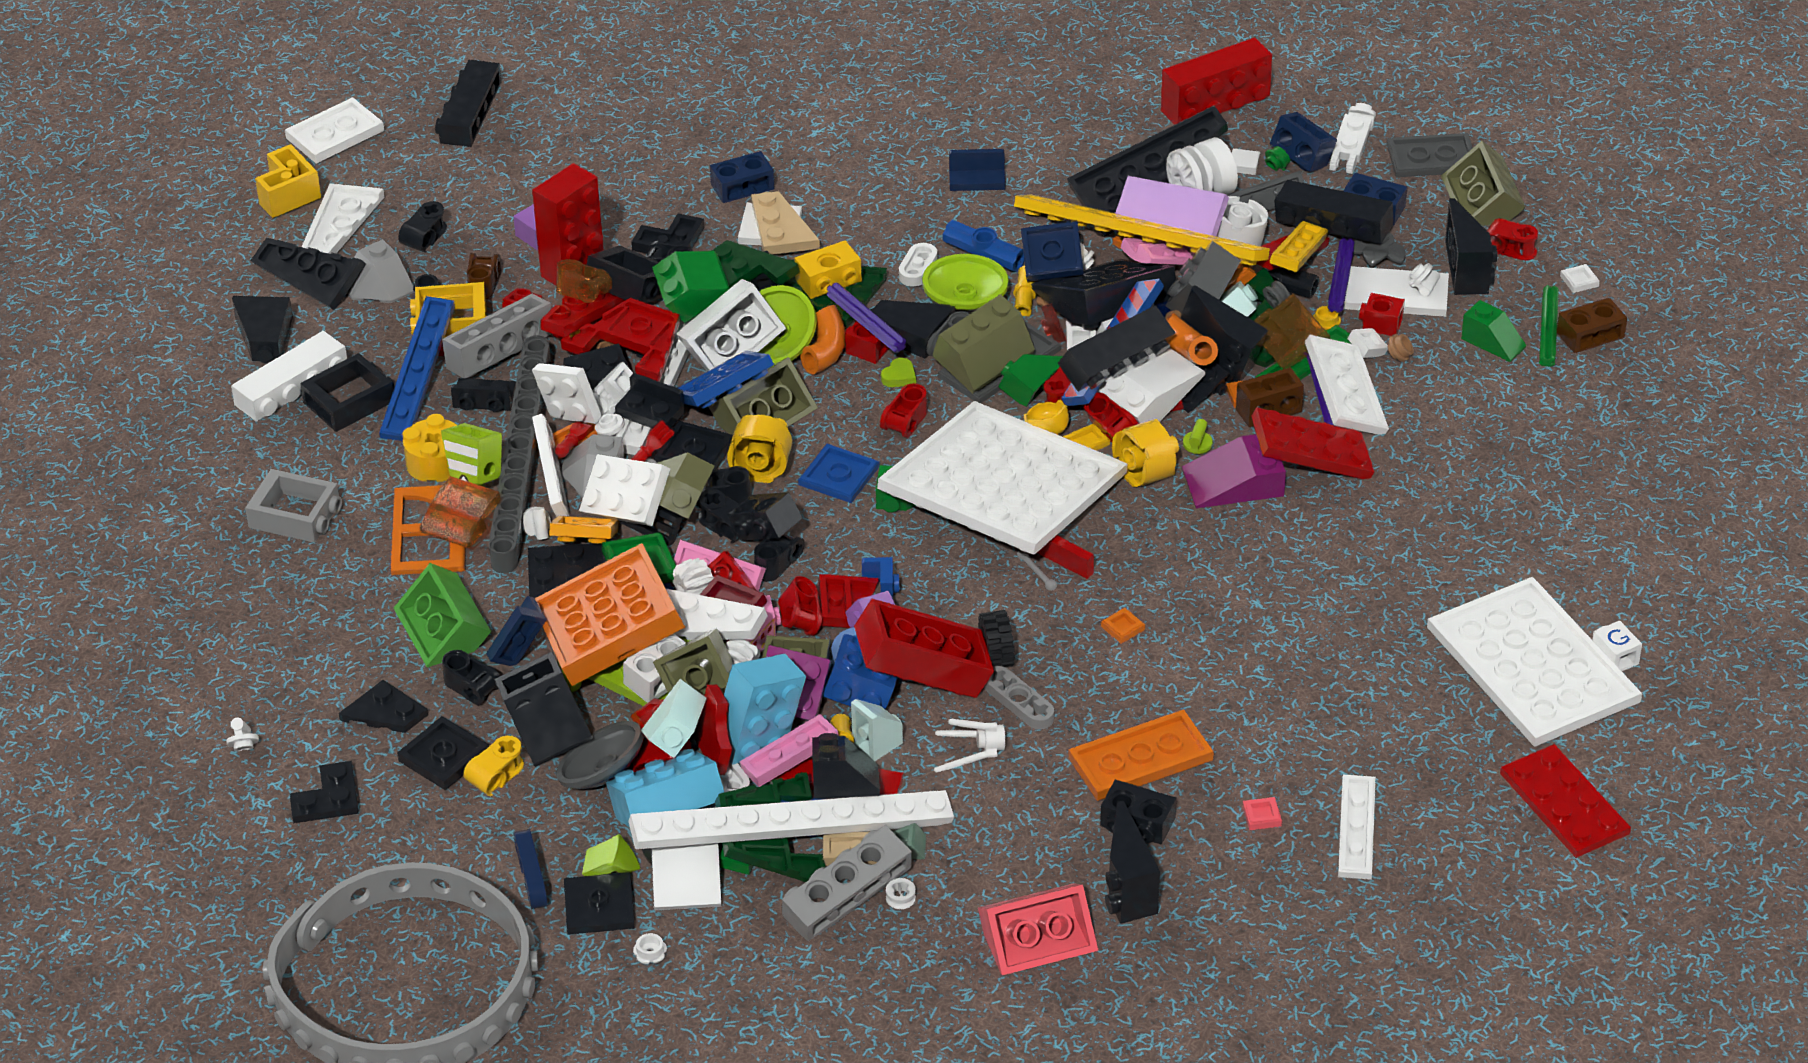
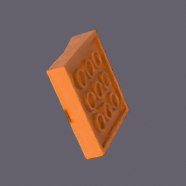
M642 543L535 598L547 619L543 629L571 686L685 628Z

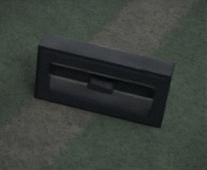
M659 506L656 515L673 522V524L670 526L655 518L653 526L669 533L668 536L661 532L666 545L671 546L676 540L682 517ZM620 521L621 524L644 535L659 533V531L647 525Z

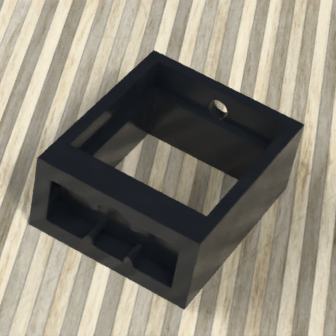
M620 245L588 255L583 279L584 283L624 300L633 298L649 303L663 298L652 268L659 263L658 261Z
M360 353L300 383L303 403L335 432L389 405L395 388L392 379L388 375H383L372 361L366 360ZM359 377L372 386L341 403H337L328 395V393Z

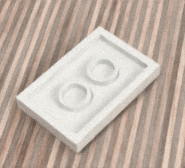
M352 97L285 129V135L287 140L317 164L383 132L384 125L379 118Z
M597 454L579 511L591 516L653 526L670 468L662 464Z

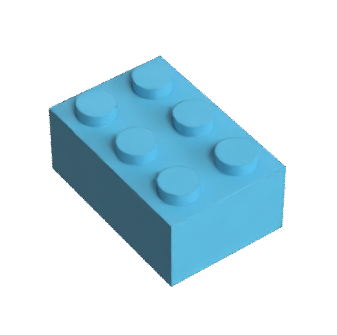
M786 654L732 664L724 693L729 703L727 730L732 746L729 760L731 765L740 763L741 760L791 731L806 675Z
M693 749L680 751L674 759L665 762L664 760L648 762L645 764V769L633 772V770L619 772L614 775L615 779L606 782L614 814L617 820L629 828L628 821L631 814L699 809L715 803L718 794L724 793L716 762Z

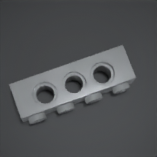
M532 293L443 338L446 369L466 379L489 366L497 364L500 360L512 354L519 353L522 350L524 340L534 335L547 337L552 333L541 330V318L551 310V303Z
M884 825L877 831H870L864 836L861 843L851 850L846 849L842 851L832 864L826 868L822 867L816 870L803 885L791 888L782 899V916L801 936L810 941L878 893L890 881L897 879L911 868L912 851L887 825ZM866 861H875V862H877V863H876V864H873V865H869V864H866V863H864V862H866ZM842 879H848L851 882L840 883L839 881ZM823 898L825 901L814 902L813 899Z

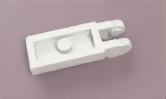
M1345 114L1332 152L1329 170L1336 171L1339 167L1340 159L1348 160L1346 173L1353 174L1357 162H1360L1371 129L1372 118Z

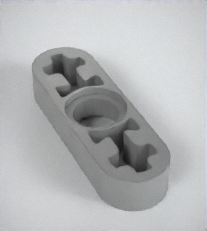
M993 666L994 672L985 684L984 689L1031 728L1045 729L1050 727L1054 722L1053 705L1006 667ZM1014 695H1022L1027 699L1022 702H1015L1010 698Z

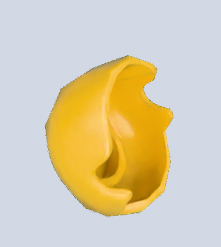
M1058 400L1056 403H1038L1030 408L1027 414H1024V421L1059 435L1067 428L1069 412L1067 405H1064L1062 400Z

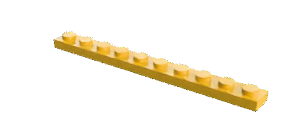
M1032 194L1015 196L1014 207L1025 209L1024 213L1028 215L1040 216L1041 213L1048 214L1047 219L1064 221V218L1071 219V222L1078 221V226L1095 225L1094 229L1098 231L1111 232V229L1118 230V235L1124 237H1135L1136 234L1142 236V241L1158 243L1159 240L1166 241V246L1172 248H1183L1184 245L1191 247L1190 251L1196 253L1200 247L1205 249L1214 241L1235 257L1240 258L1241 264L1256 265L1257 261L1268 260L1270 248Z

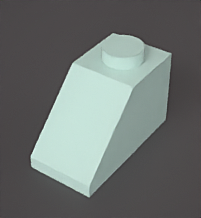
M1241 281L1225 291L1219 299L1247 317L1256 309L1258 304L1256 301L1258 296L1248 284L1244 286Z
M679 679L641 731L649 741L675 758L694 733L706 697L685 681Z
M858 699L851 702L854 744L874 762L903 743V724L896 715L890 714L882 706Z

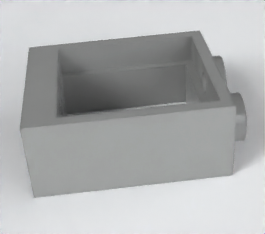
M270 469L245 507L248 527L315 543L320 534L327 532L332 515L339 513L342 506V498L339 496L337 483ZM283 494L317 501L309 516L274 509Z

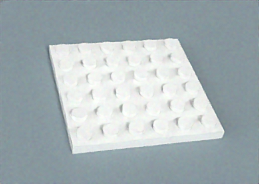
M973 401L878 478L877 489L1034 555L1127 473L1128 463Z

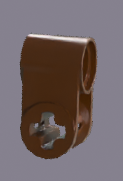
M470 253L469 265L466 271L467 283L484 282L486 299L493 295L497 279H499L501 271L500 254H494L491 257L477 256L476 253Z

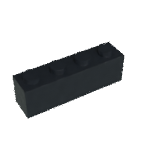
M468 60L464 70H460L458 83L452 87L451 97L444 104L441 118L436 120L435 132L439 134L440 144L472 147L502 83L500 63Z
M1292 180L1285 182L1274 200L1276 222L1298 226L1302 221L1326 228L1328 233L1372 243L1382 244L1393 225V202Z
M1155 305L1069 348L1058 362V365L1078 392L1088 386L1090 389H1094L1103 383L1106 377L1111 375L1112 378H1115L1127 369V366L1133 364L1136 367L1146 361L1149 355L1153 353L1156 356L1162 354L1170 347L1168 342L1176 332Z

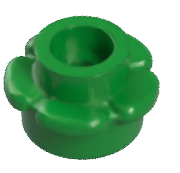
M1275 146L1273 149L1266 150L1265 163L1267 166L1275 171L1279 168L1283 171L1286 170L1285 167L1290 163V157L1284 149Z

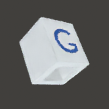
M1621 621L1602 626L1594 631L1593 642L1621 671L1639 664L1642 643Z

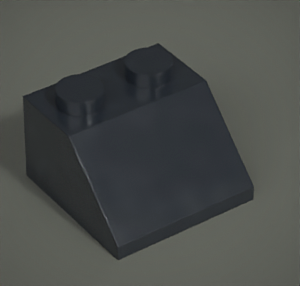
M824 733L819 735V737H812L814 799L880 796L879 767L876 762L845 736Z

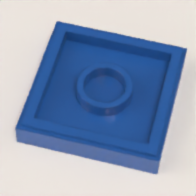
M826 444L798 479V485L852 503L878 470L880 461Z

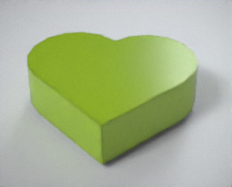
M907 358L892 360L890 366L881 371L882 384L887 387H901L916 383L912 362Z

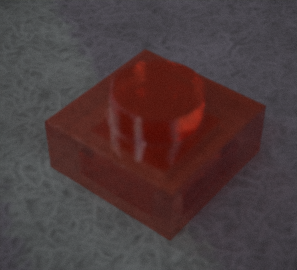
M1052 303L1041 307L1045 318L1040 320L1045 334L1047 336L1052 334L1054 340L1058 343L1067 341Z

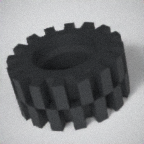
M999 610L979 613L978 628L982 631L992 665L1013 666L1015 648L1007 612Z

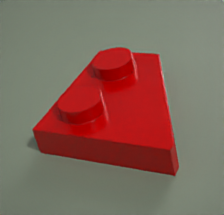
M819 574L818 595L822 612L821 626L850 628L845 612L858 599L874 594L878 586V578Z

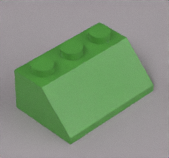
M432 563L428 564L394 607L397 616L426 667L442 663L443 656L452 650H462L468 654L476 651L491 633L490 628L458 574Z

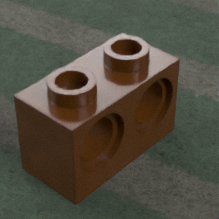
M1609 297L1560 312L1557 334L1573 353H1577L1625 338L1627 317Z
M1291 367L1238 382L1236 411L1248 427L1254 426L1251 415L1256 407L1265 410H1275L1286 415L1300 413L1303 406L1304 384Z

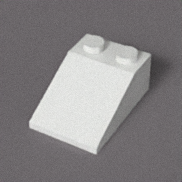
M1169 347L1158 356L1154 353L1149 355L1146 361L1136 367L1133 364L1127 366V369L1115 378H1112L1111 375L1108 376L1097 392L1106 394L1121 408L1126 409L1139 424L1152 419H1157L1160 422L1202 379L1205 371Z

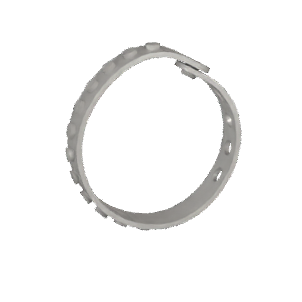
M409 862L384 865L365 870L340 882L328 890L316 902L312 900L306 901L294 912L275 935L269 948L268 959L263 962V979L270 982V985L264 987L268 1006L275 1005L276 1012H274V1016L279 1027L283 1031L287 1030L300 1048L307 1050L324 1063H466L496 1044L510 1030L513 1024L519 1020L527 999L531 998L534 993L535 978L532 977V971H538L537 951H530V945L535 944L530 925H525L515 905L490 883L457 868L432 863ZM396 878H405L410 881L403 887H395L390 884ZM433 879L444 880L451 888L439 887L434 883ZM366 888L363 896L350 900L351 895L356 890ZM474 891L478 892L484 898L485 902L480 900L476 896ZM429 897L468 906L500 925L514 940L521 954L514 977L499 999L475 1020L454 1031L435 1038L411 1043H367L335 1034L304 1015L294 1006L281 988L282 978L287 966L301 949L312 951L327 933L351 914L373 904L393 899Z

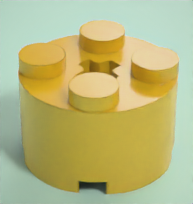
M431 414L427 419L419 421L403 431L406 467L412 477L425 482L427 480L443 482L452 479L448 469L441 430L456 426L457 424L444 419L441 414Z
M767 415L743 416L734 430L728 449L727 461L729 467L741 466L746 468L750 475V482L771 483L774 478L779 475L781 476L786 469L792 448V436L788 430L787 423L783 419Z
M1152 419L1125 428L1114 435L1112 441L1113 458L1119 457L1120 461L1128 463L1127 473L1123 478L1132 487L1145 486L1175 475V453L1179 451V444L1173 435L1169 436L1159 420Z

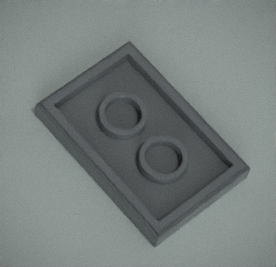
M1468 133L1387 138L1386 143L1396 177L1442 175L1473 148Z

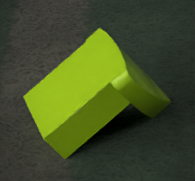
M618 834L586 850L582 875H603L614 871L618 873H632L639 870L640 865L630 846Z

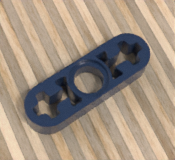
M527 829L513 832L522 874L524 873V884L530 908L548 906L546 890L531 831Z

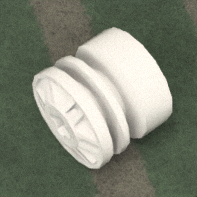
M1214 137L1199 142L1194 147L1189 145L1182 149L1174 150L1167 157L1166 170L1169 184L1226 195L1233 193L1237 187L1238 174L1234 157L1228 146L1219 138Z

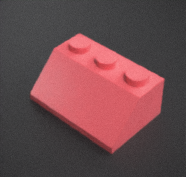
M1073 883L978 907L984 937L1001 975L1098 951L1082 884Z

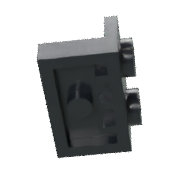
M636 373L629 377L630 390L615 405V414L652 429L662 420L671 428L685 413L683 391L681 389Z
M458 378L457 384H453L451 387L453 408L463 410L485 409L493 412L501 410L511 411L516 381Z

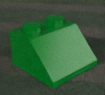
M715 251L674 252L652 267L665 306L673 313L679 314L680 320L684 323L704 311L730 289L720 259Z

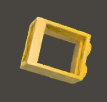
M484 282L415 287V299H410L411 316H415L410 318L412 335L426 296L454 300V310L473 308V317L452 318L450 320L445 337L487 317Z

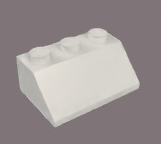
M741 279L677 332L676 335L690 354L706 371H709L746 350L760 351L784 331L786 327L754 284Z

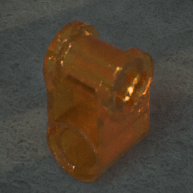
M572 259L561 260L557 263L556 292L560 295L570 296L590 303L596 300L599 294L603 295L609 292L612 287L610 275L602 269H597Z

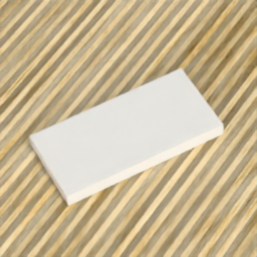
M1351 266L1343 309L1360 310L1362 303L1367 304L1370 294L1376 293L1405 299L1404 314L1446 317L1449 273H1439L1440 278L1429 296H1423L1416 286L1412 287L1409 284L1412 279L1409 275L1412 271Z
M1309 335L1305 340V345L1333 424L1377 435L1386 434L1389 428L1359 346Z

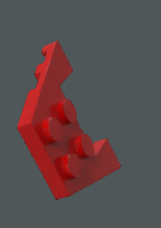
M629 298L602 314V319L595 324L587 323L580 327V333L575 336L567 335L561 339V347L563 350L571 353L581 354L590 351L600 339L613 344L619 343L622 347L645 354L635 365L636 374L660 381L680 325V315Z

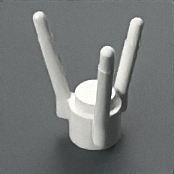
M949 719L948 723L950 725L977 730H937L935 735L974 737L977 741V747L984 748V751L935 767L934 771L941 772L984 758L997 757V750L1005 749V730L1003 724L997 725L996 722L983 723Z

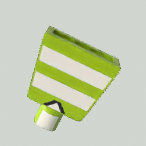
M467 423L441 430L450 476L453 479L467 482L469 497L485 496V483L498 479L501 474L502 433Z

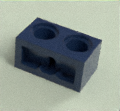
M1294 112L1280 116L1270 145L1281 147L1286 151L1290 159L1298 163L1299 168L1311 172L1327 166L1337 139L1300 113Z
M761 151L710 165L711 186L722 203L774 189L773 168Z
M1354 173L1344 189V192L1393 202V225H1395L1406 207L1407 186Z

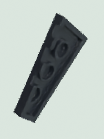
M267 237L250 260L258 267L332 310L337 308L366 265L363 260L358 258H346L341 254L332 252L331 254L324 253L315 248L298 247L293 243Z

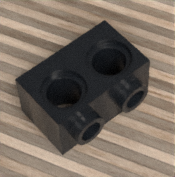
M789 492L750 495L727 514L732 523L733 530L740 540L779 538L802 519Z
M1115 779L1101 804L1100 826L1113 833L1117 802L1124 801L1145 843L1154 842L1162 845L1176 818L1177 798Z

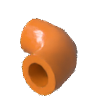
M836 305L827 306L816 312L817 340L814 344L804 347L800 355L803 368L809 374L820 373L835 364L845 347L846 330Z
M1174 312L1166 319L1176 332L1168 342L1171 349L1196 365H1208L1216 359L1218 348L1213 339L1200 334Z

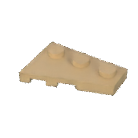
M779 191L751 195L763 252L768 251L769 254H781L820 249L818 237Z

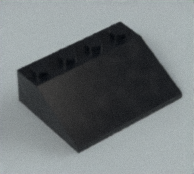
M1118 259L1083 269V275L1051 278L1031 284L1032 289L1069 322L1083 324V328H1096L1100 326V322L1114 318L1138 281L1160 279L1164 287L1155 300L1154 305L1158 309L1166 308L1165 305L1170 298L1167 292L1176 281L1174 266Z

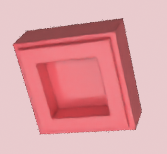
M1275 797L1243 801L1242 807L1249 830L1282 826V819Z

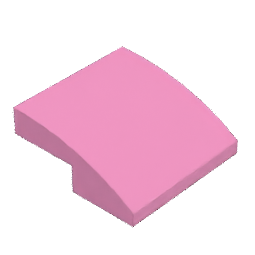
M1123 238L1120 247L1135 261L1147 264L1184 265L1189 258L1192 259L1194 253L1190 251L1188 246L1183 245V248H1172L1166 246V241L1161 240L1158 243H1151L1138 238Z

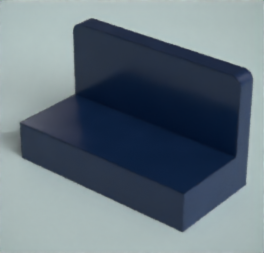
M1004 149L950 150V191L1005 190Z
M527 596L522 605L515 608L486 653L490 662L508 666L519 663L547 620L534 597Z

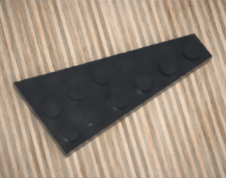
M1212 106L1067 178L1068 184L1082 206L1115 213L1128 176L1169 183L1166 170L1169 153L1189 145L1194 147L1195 144L1214 137L1220 138L1228 131L1227 122L1216 107ZM1112 229L1111 232L1101 231L1104 237L1114 232Z

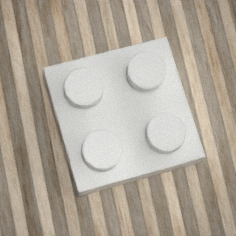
M539 363L532 369L550 416L560 420L596 424L602 417L583 368Z

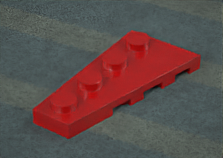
M587 283L583 285L577 284L573 288L572 295H566L562 298V305H555L541 318V330L552 333L553 336L558 338L566 337L579 330L583 325L602 318V314L625 300Z

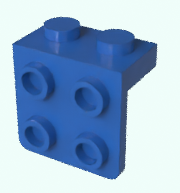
M844 634L834 666L825 686L823 697L851 706L852 701L858 699L882 706L886 710L897 676L883 672H874L866 668L857 636Z

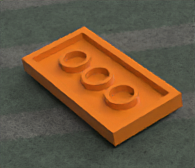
M1184 709L1068 749V759L1097 801L1105 799L1115 779L1136 786H1142L1213 761L1214 751Z

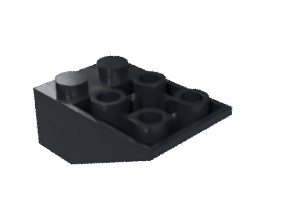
M553 652L545 654L494 679L535 767L593 739Z

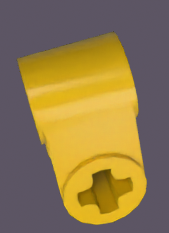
M508 735L496 739L487 749L468 762L463 773L464 779L491 797L493 795L491 793L498 787L503 788L509 780L522 771L524 762L519 755L522 750L521 742L518 738Z

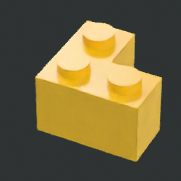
M292 144L267 154L269 172L256 177L255 181L259 204L272 218L321 198L318 172Z

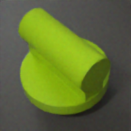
M1204 419L1196 420L1193 431L1183 437V447L1190 453L1203 454L1212 448L1213 439L1205 432L1207 422Z

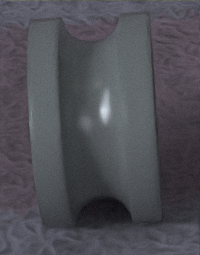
M1274 281L1271 287L1268 286L1263 289L1266 301L1275 310H1280L1283 304H1288L1291 301L1288 290L1279 281Z

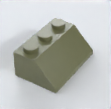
M1484 141L1479 142L1441 175L1450 198H1455L1482 226L1491 225L1498 218L1510 221L1526 208L1503 156Z
M1000 294L939 334L933 357L973 394L999 377L1001 371L1010 360L1016 362L1023 354H1033L1035 348L1021 312Z
M789 357L767 368L768 373L757 380H752L751 378L742 383V388L731 394L725 393L717 398L715 403L708 406L722 429L733 435L737 424L745 415H767L773 418H780L789 427L818 408Z

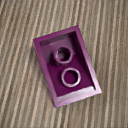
M1256 434L1241 436L1182 466V471L1196 509L1284 496L1286 471L1282 460L1264 457Z

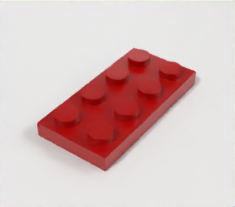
M1257 407L1251 415L1264 457L1360 479H1370L1374 474L1362 432Z
M1555 744L1501 766L1500 774L1575 858L1630 834L1631 826Z

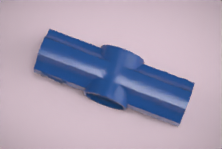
M952 219L946 225V229L943 232V242L971 254L990 258L1011 271L1018 272L1025 262L1023 249L997 239V233L992 228L981 227L974 229Z

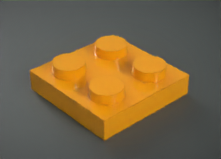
M558 516L550 523L549 536H557L558 541L573 542L578 537H586L589 543L606 542V539H611L618 532L619 520Z

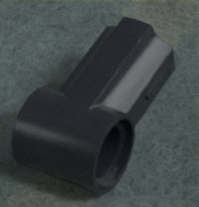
M1283 267L1273 270L1265 268L1274 281L1281 282L1288 292L1312 298L1319 285V276L1302 270L1294 272Z

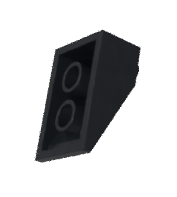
M1449 198L1445 244L1454 295L1489 294V286L1494 285L1495 270L1492 267V263L1497 262V246L1492 245L1490 233L1455 198Z
M1196 285L1191 288L1181 315V319L1200 334L1208 336L1215 341L1218 354L1214 361L1230 374L1225 381L1228 383L1242 381L1254 367L1269 330Z
M1124 801L1117 802L1110 852L1109 872H1106L1109 894L1105 895L1108 912L1116 914L1120 924L1158 914L1160 870Z

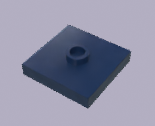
M1078 221L1021 228L1027 281L1084 274Z

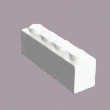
M321 331L231 385L234 405L256 422L265 416L272 415L276 409L288 402H294L302 394L301 382L346 360L345 346L325 331Z

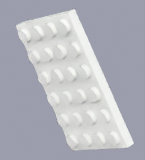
M1533 577L1428 618L1427 628L1534 747L1641 702L1642 693Z

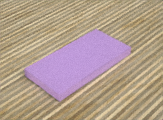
M1128 176L1115 214L1217 236L1229 197L1223 193Z

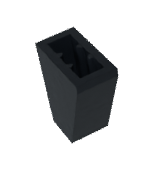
M233 296L235 319L252 361L269 363L283 355L293 319L290 297Z
M881 300L870 310L906 339L904 351L926 359L929 356L927 354V344L930 337L945 323L951 314L955 313V306Z

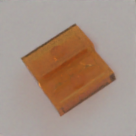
M1294 293L1273 310L1267 309L1254 320L1269 330L1262 346L1282 369L1289 368L1307 357L1308 350L1305 340L1309 335L1331 339L1330 335Z
M450 476L437 492L427 509L420 525V532L470 548L487 529L484 521L485 518L501 502L499 491Z

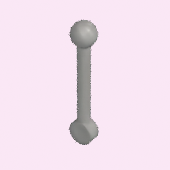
M1019 550L1017 557L1024 560L1045 583L1047 590H1055L1057 587L1056 581L1049 579L1029 558V553Z

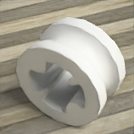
M897 878L890 881L886 886V901L888 905L895 909H906L912 906L916 899L914 883L905 878ZM896 891L899 892L900 897H899V896H895V892H896ZM901 891L907 892V895L903 896Z

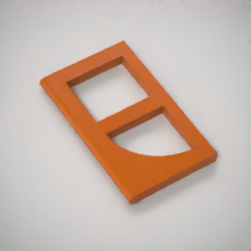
M466 485L394 488L391 575L421 574L429 563L452 572L465 571ZM404 500H419L434 504L446 512L451 522L403 524ZM450 534L449 559L401 562L402 537Z

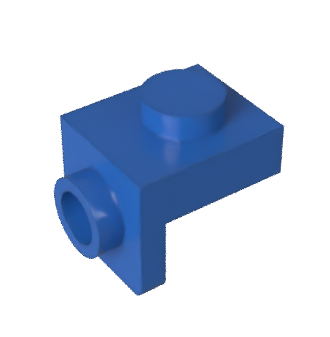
M893 557L862 558V577L878 578L881 585V593L889 591L893 599V593H899V574H893Z

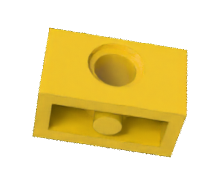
M846 240L794 258L800 270V273L795 276V280L810 299L827 294V287L829 285L832 286L834 283L847 287L862 281L861 259Z

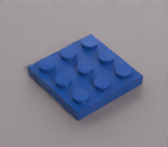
M746 350L677 388L683 391L684 404L694 407L700 405L701 408H705L717 401L716 396L723 392L731 394L742 388L741 383L749 378L757 380L768 373L767 368L773 366L774 363L769 354Z

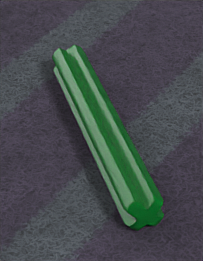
M1546 285L1543 288L1539 364L1553 367L1556 359L1559 289L1555 285L1552 287Z

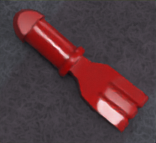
M663 420L660 421L647 435L645 446H640L639 451L631 460L645 462L648 457L652 456V452L661 448L675 432Z
M579 421L572 424L569 434L565 436V439L560 444H557L555 448L556 455L561 458L566 457L569 451L578 445L579 441L585 439L594 430V425Z

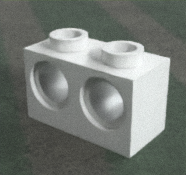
M673 633L638 653L629 656L623 662V684L647 703L654 698H660L668 691L653 661L686 642Z

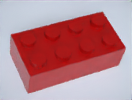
M1254 37L1162 69L1161 112L1175 125L1212 106H1215L1219 113L1231 109H1239L1243 105L1256 100L1261 101L1270 96L1272 53Z
M572 163L532 189L541 277L564 291L583 280L588 255L604 251L598 177L575 163Z
M873 598L854 625L865 666L874 672H883L903 680H912L932 688L937 687L952 691L957 695H966L977 698L994 672L981 629Z

